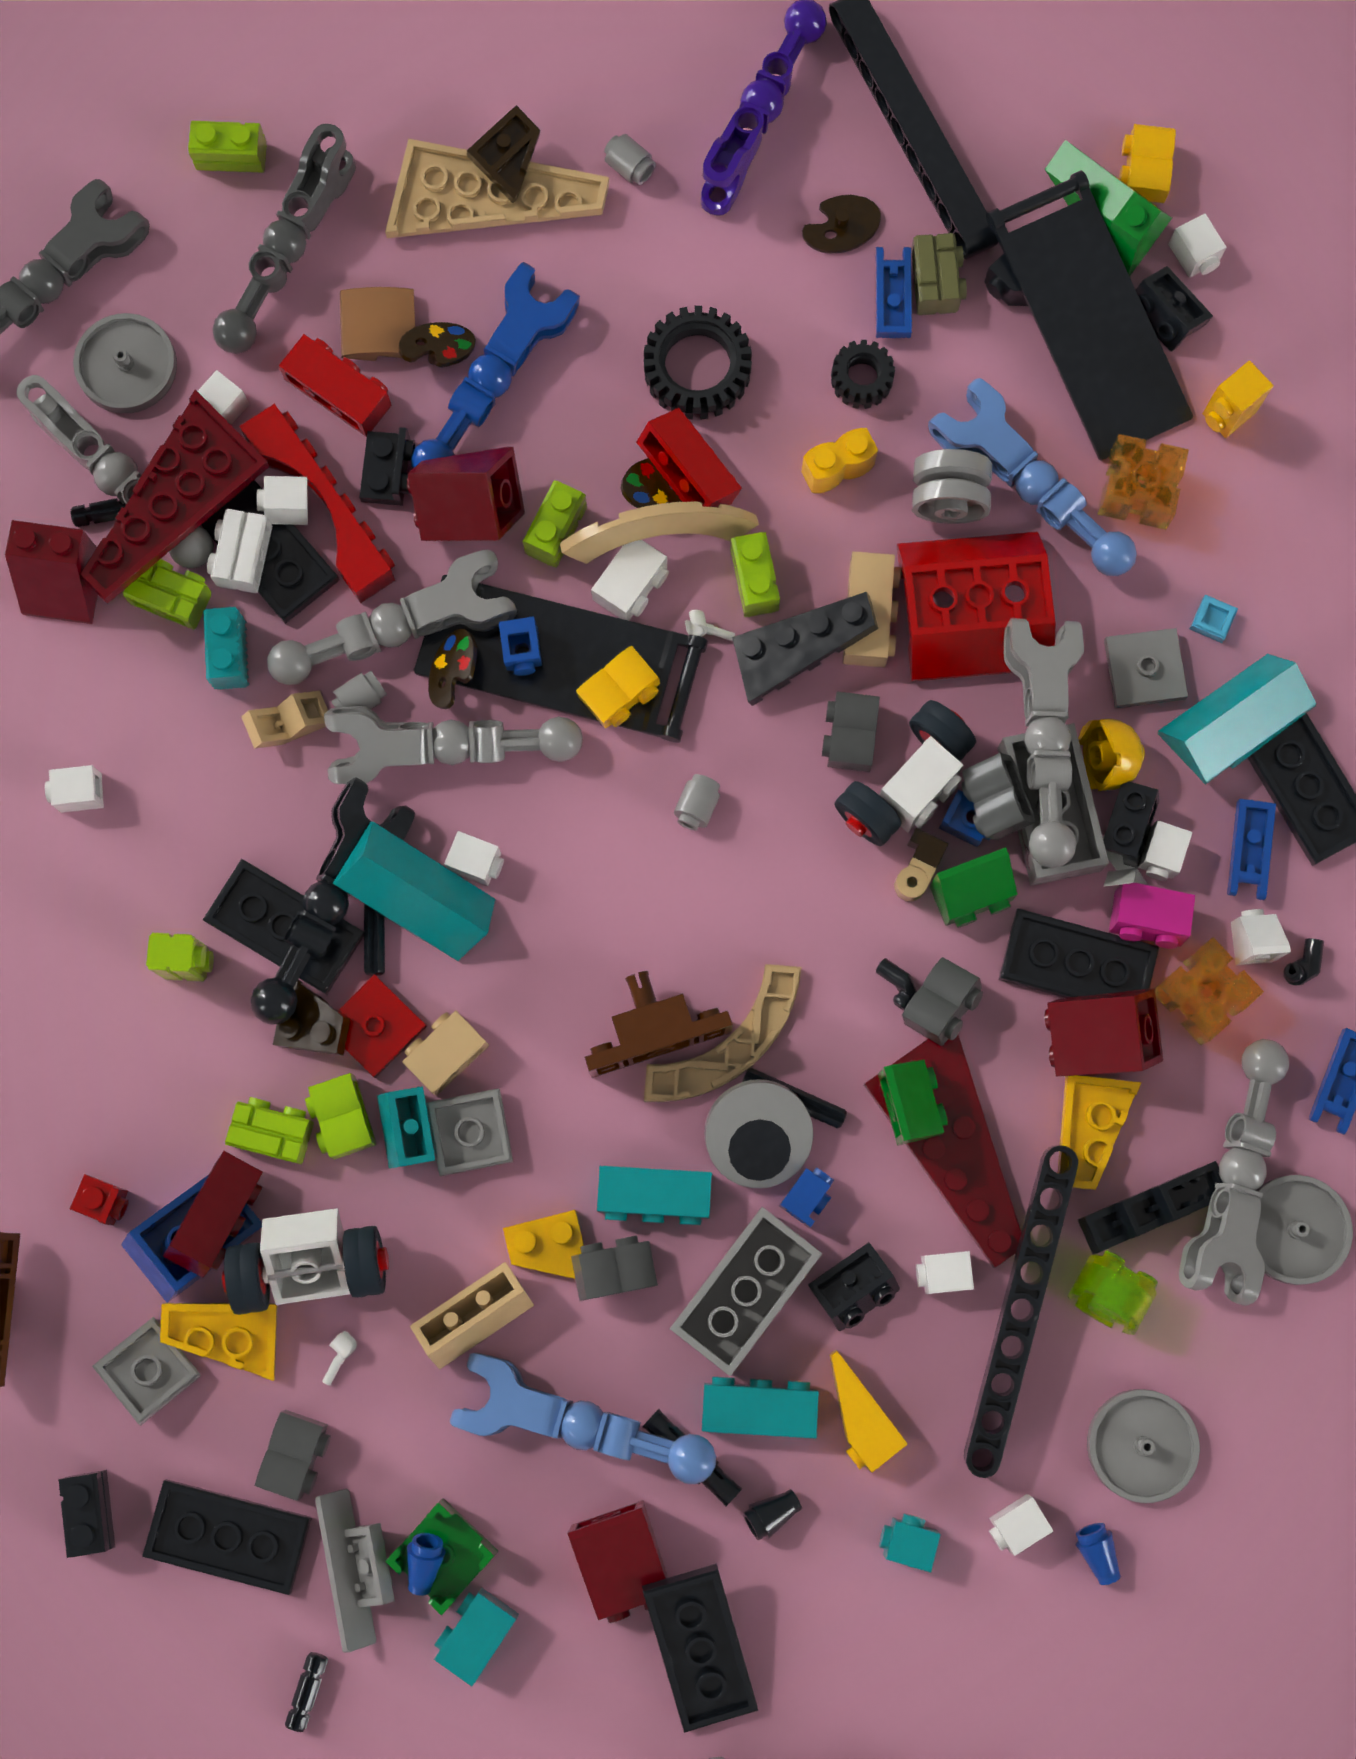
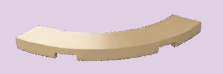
M696 501L662 503L619 513V519L601 526L598 522H595L560 543L562 554L587 564L602 554L622 545L661 535L702 534L731 542V538L745 535L758 526L759 523L756 514L730 505L720 504L716 508L703 507L701 502Z
M765 964L760 991L749 1014L742 1024L714 1049L698 1057L676 1063L647 1064L644 1102H669L700 1096L722 1087L751 1068L777 1039L789 1017L799 987L801 967Z

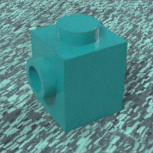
M904 1513L902 1520L893 1517L890 1526L884 1525L879 1548L884 1549L883 1556L886 1560L931 1573L941 1534L935 1529L925 1527V1519Z

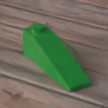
M1065 140L1046 166L1045 171L1054 185L1069 180L1071 174L1080 170L1086 174L1089 188L1130 277L1172 217ZM1075 192L1063 197L1068 206L1080 201L1079 195Z

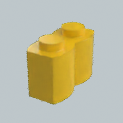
M1134 124L1131 135L1125 134L1122 156H1127V166L1122 165L1119 179L1150 202L1165 203L1169 194L1176 129Z
M867 428L853 429L840 436L836 442L822 443L811 448L803 457L801 473L812 493H824L838 486L843 479H855L868 473L875 465L878 448Z
M631 645L612 659L603 669L584 682L576 690V693L606 729L610 725L618 727L625 722L631 715L629 710L638 702L646 704L653 699L659 692L656 687L659 686L660 679Z

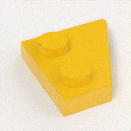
M576 1210L503 1228L511 1265L575 1279L571 1256L581 1254L580 1247L584 1246Z

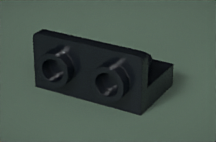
M1168 266L1145 278L1136 288V292L1157 338L1169 351L1177 349L1187 336L1205 326L1213 317L1208 309Z
M400 427L399 434L367 431L359 496L361 502L403 506L404 494H410L407 488L408 461H411L415 449V440L410 439L407 428Z
M1133 782L1124 783L1120 787L1103 841L1106 851L1123 856L1124 865L1134 868L1139 866L1159 804L1158 789Z
M869 1242L808 1284L810 1290L829 1315L838 1331L858 1325L864 1319L866 1313L877 1306L881 1307L888 1304L895 1297V1293L900 1290L894 1275Z

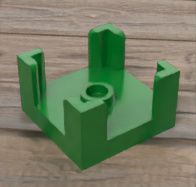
M444 1498L433 1507L423 1521L385 1561L399 1575L402 1572L408 1575L407 1546L412 1542L413 1537L420 1533H430L440 1537L443 1541L445 1556L431 1587V1592L428 1594L430 1597L428 1603L441 1616L498 1552Z

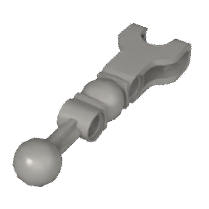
M31 375L23 379L18 385L17 397L30 412L36 424L83 467L90 471L99 490L107 495L117 496L122 504H127L133 494V488L141 477L134 460L124 453L115 452L110 444H105L99 433L44 378L38 375ZM33 388H42L46 392V394L40 396L34 402L28 399L29 391ZM98 445V450L95 454L90 456L83 455L88 446ZM199 526L169 551L170 556L174 562L182 567L199 568L208 562L210 553H213V539L206 529Z
M481 550L457 558L450 566L447 577L442 582L401 598V605L384 603L375 608L369 617L365 611L362 614L344 618L336 625L337 634L305 646L293 640L279 642L272 647L268 655V671L279 683L286 685L299 684L308 677L313 665L346 653L347 659L350 661L362 660L381 652L380 645L388 648L399 647L408 641L412 633L416 639L458 624L466 625L472 630L486 632L499 627L500 621L513 620L517 614V609L513 601L507 597L483 599L476 595L475 591L478 584L495 574L498 568L496 554L491 550Z
M1011 618L1004 632V661L1008 668L1022 681L1024 715L1026 718L1025 726H1027L1024 742L1027 751L1031 754L1027 759V784L1030 790H1039L1040 825L1035 827L1031 833L1029 849L1032 857L1040 865L1054 868L1063 866L1072 859L1077 844L1074 832L1063 823L1061 791H1068L1072 780L1071 756L1068 751L1071 734L1069 727L1065 724L1069 718L1068 674L1084 653L1083 631L1081 623L1065 621L1056 635V645L1047 647L1039 644L1032 638L1029 622L1026 619Z
M365 706L331 708L324 714V722L327 729L331 732L350 734L357 740L360 751L355 756L337 759L331 763L328 768V779L335 784H347V782L355 777L368 783L384 767L434 764L435 758L449 765L462 763L469 757L470 763L499 762L505 759V751L541 750L544 756L550 760L562 762L577 755L583 741L582 732L578 725L569 718L560 716L549 719L543 723L540 729L504 730L503 722L498 720L469 721V727L456 720L443 721L435 727L433 722H385L375 712Z
M1268 1039L1255 1041L1246 1047L1242 1055V1069L1246 1077L1250 1079L1244 1113L1234 1114L1227 1122L1225 1128L1226 1141L1223 1147L1230 1150L1223 1155L1219 1164V1176L1223 1183H1215L1214 1188L1216 1189L1210 1199L1204 1229L1200 1235L1192 1238L1184 1246L1179 1269L1181 1284L1188 1289L1196 1291L1207 1289L1211 1286L1218 1268L1221 1266L1225 1274L1224 1293L1232 1302L1243 1306L1250 1305L1257 1300L1265 1274V1264L1255 1243L1261 1213L1260 1198L1263 1193L1256 1190L1263 1185L1267 1176V1165L1263 1157L1271 1156L1270 1150L1276 1140V1130L1273 1124L1264 1120L1271 1086L1285 1078L1289 1068V1057L1284 1047L1276 1041Z

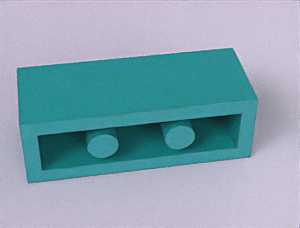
M600 1166L597 1212L605 1213L604 1220L627 1221V1214L642 1215V1222L664 1223V1216L679 1217V1224L701 1225L702 1218L709 1219L712 1172Z
M713 1376L712 1384L704 1383L702 1432L817 1439L819 1391L811 1390L810 1382L788 1381L787 1388L772 1387L773 1380L750 1379V1386L735 1385V1378Z

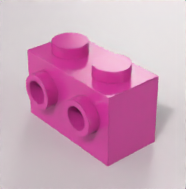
M1139 883L1121 884L1114 892L1109 933L1119 934V937L1126 941H1140L1141 939L1153 941L1158 947L1166 949L1181 947L1191 936L1195 895Z

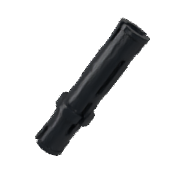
M660 1409L642 1426L650 1434L676 1441L679 1437L685 1435ZM716 1460V1466L711 1476L701 1483L726 1507L742 1488L724 1473L717 1465L719 1462Z

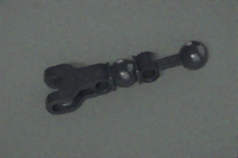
M357 777L347 782L332 807L331 818L336 830V839L316 877L318 882L311 885L305 892L303 899L304 911H298L286 932L284 941L290 944L291 947L275 977L267 978L260 982L253 990L251 1008L255 1016L264 1023L271 1025L281 1024L289 1020L294 1014L298 1002L294 986L310 956L318 959L324 953L336 930V927L333 925L341 922L347 914L349 907L348 896L351 895L332 883L371 822L366 817L363 808L369 791L368 785ZM406 805L396 807L379 826L404 841L414 820L415 812Z

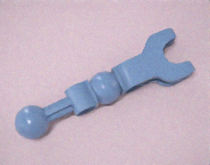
M977 378L967 387V402L977 413L976 418L968 422H959L946 413H939L928 422L931 436L943 449L969 450L987 456L992 462V472L1008 483L1011 488L1015 485L1016 491L1023 501L1030 505H1038L1036 511L1041 514L1050 526L1057 530H1061L1065 525L1069 526L1092 548V561L1099 572L1106 576H1120L1128 572L1135 564L1137 552L1132 539L1122 532L1107 533L1082 510L1087 505L1085 497L1075 486L1068 483L1065 478L1059 480V475L1053 465L1044 460H1037L1038 453L1006 422V406L1003 396L986 381Z
M471 1353L469 1355L467 1368L487 1380L490 1386V1399L485 1407L480 1410L455 1409L449 1422L456 1428L479 1436H491L503 1432L509 1426H516L552 1438H563L567 1445L576 1450L593 1448L594 1451L629 1461L632 1453L668 1464L675 1478L685 1484L695 1485L704 1482L711 1476L716 1466L714 1447L706 1438L700 1435L687 1434L679 1437L676 1441L639 1431L641 1422L611 1412H603L598 1405L590 1401L580 1400L573 1403L572 1400L527 1386L518 1368L508 1360L481 1353Z

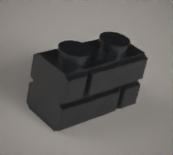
M107 1470L58 1479L60 1496L64 1499L61 1501L67 1558L106 1552L115 1548Z

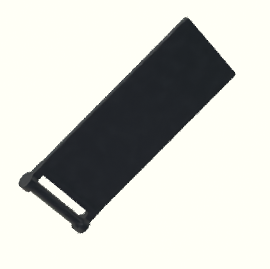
M1080 170L1071 174L1069 180L1002 210L996 208L986 213L987 223L995 233L1098 459L1101 461L1191 420L1193 414L1089 188L1086 174ZM1074 192L1079 195L1080 201L1008 233L1005 227V223Z
M447 575L442 576L441 582L447 577ZM481 583L478 584L475 591L477 596L483 599L507 597L513 601L517 609L514 619L535 618L539 633L542 666L535 667L534 673L523 676L515 675L514 670L507 671L503 660L499 627L481 632L472 630L466 625L458 624L425 635L414 668L416 675L429 678L432 662L442 642L453 631L465 629L475 638L477 661L473 678L466 684L457 680L455 685L598 721L597 718L580 700L576 690L595 673L603 669L618 654L632 645L659 677L660 684L656 687L659 692L646 704L641 702L635 704L629 710L631 712L629 718L619 727L657 736L675 743L681 741L683 731L680 728L701 653L706 651L708 640L700 636L668 631ZM678 646L685 647L688 650L667 725L656 724ZM520 647L516 654L527 653L529 649L527 647Z

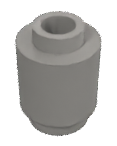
M623 134L620 137L615 135L604 149L606 153L605 162L630 183L636 182L638 185H642L651 176L656 167V163L651 159L652 155L627 134Z
M370 671L365 675L360 673L333 692L337 698L331 702L335 708L365 706L371 710L382 703L380 699L386 696L387 693L373 672Z
M695 774L692 780L687 781L674 810V815L679 818L677 822L681 826L694 831L698 830V827H707L720 797L718 793L719 783L700 774Z

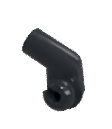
M1305 939L1303 958L1294 963L1287 964L1284 968V977L1289 984L1295 986L1303 985L1319 975L1324 947L1323 940Z
M885 958L879 963L876 973L897 988L899 993L894 996L893 1002L904 1011L911 998L917 992V989L909 973Z

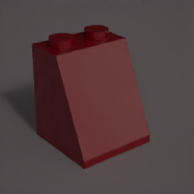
M502 447L423 460L408 473L407 488L413 498L415 508L414 523L419 528L421 541H499L525 514L514 447Z
M16 520L11 521L5 557L20 611L23 615L86 624L93 623L98 594L82 579L81 572L97 546L84 530Z
M1155 988L1062 998L1047 1003L1048 1009L1045 1010L1044 1019L1047 1030L1051 1031L1052 1045L1049 1048V1061L1051 1066L1055 1067L1056 1077L1138 1072L1163 1062Z
M644 1500L571 1525L567 1534L597 1619L607 1618L608 1623H613L629 1617L630 1609L644 1605L645 1610H648L642 1586L666 1579L668 1576Z

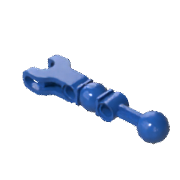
M522 262L516 268L505 284V317L484 348V355L479 356L472 362L468 371V377L464 378L452 395L448 409L453 414L437 438L424 440L415 447L411 457L412 468L416 467L423 460L455 455L453 450L471 423L480 427L485 422L495 405V398L500 397L509 389L512 376L514 377L538 341L558 337L566 331L579 308L580 295L567 289L553 302L542 303L536 301L530 295V291L535 284V268L525 262Z

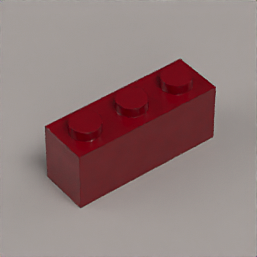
M223 1150L163 1257L204 1278L210 1268L218 1270L226 1253V1249L222 1246L228 1236L236 1237L246 1219L240 1215L245 1204L252 1206L263 1186L257 1184L263 1171Z

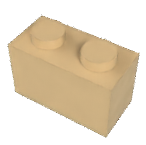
M456 1010L451 1015L448 1012L441 1015L431 1026L434 1031L424 1041L421 1038L415 1040L404 1052L407 1055L402 1061L404 1065L435 1096H438L489 1047V1044Z

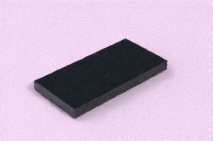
M255 480L201 524L209 532L217 545L215 526L218 519L223 520L225 510L232 509L245 513L264 515V511H257V489L262 488ZM272 524L273 527L258 593L286 624L340 579L294 525Z
M1306 713L1249 756L1248 760L1309 862L1314 866L1356 843V794Z
M241 859L206 913L203 921L280 967L291 947L290 944L284 941V938L298 911H304V895ZM344 919L333 925L336 927V930L324 953L318 959L310 956L299 979L328 995L364 937V931Z
M1017 909L998 980L1064 998L1149 989L1159 947L1141 941H1126L1115 934Z
M166 1479L162 1484L142 1557L290 1595L312 1517Z
M717 1564L643 1585V1594L684 1733L758 1711Z

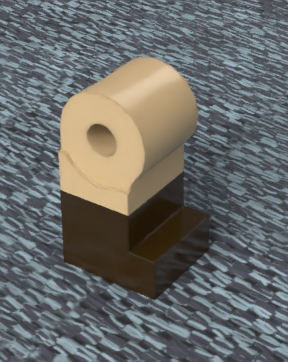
M915 828L907 846L916 851L908 867L900 871L894 883L895 892L899 898L911 902L922 897L949 843Z

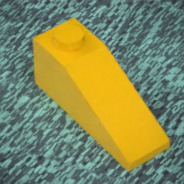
M834 1350L829 1354L845 1438L851 1445L846 1452L859 1470L866 1465L872 1473L907 1446L908 1443L839 1352Z

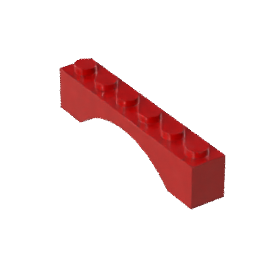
M274 403L239 426L245 439L268 461L269 468L282 471L292 477H307L308 487L327 506L336 528L337 569L360 604L396 581L391 570L395 567L393 560L384 548L378 551L371 542L376 539L374 533L365 521L357 522L353 516V513L357 511L346 493L339 496L333 486L337 484V481L326 465L321 469L317 465L314 458L318 454L307 438L301 441L296 435L295 431L299 427L288 411L282 414Z

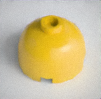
M1115 719L1088 721L1082 727L1078 740L1079 744L1083 745V760L1090 788L1098 789V791L1119 789L1122 784L1132 782L1137 777L1145 757L1144 747L1135 730L1122 721Z

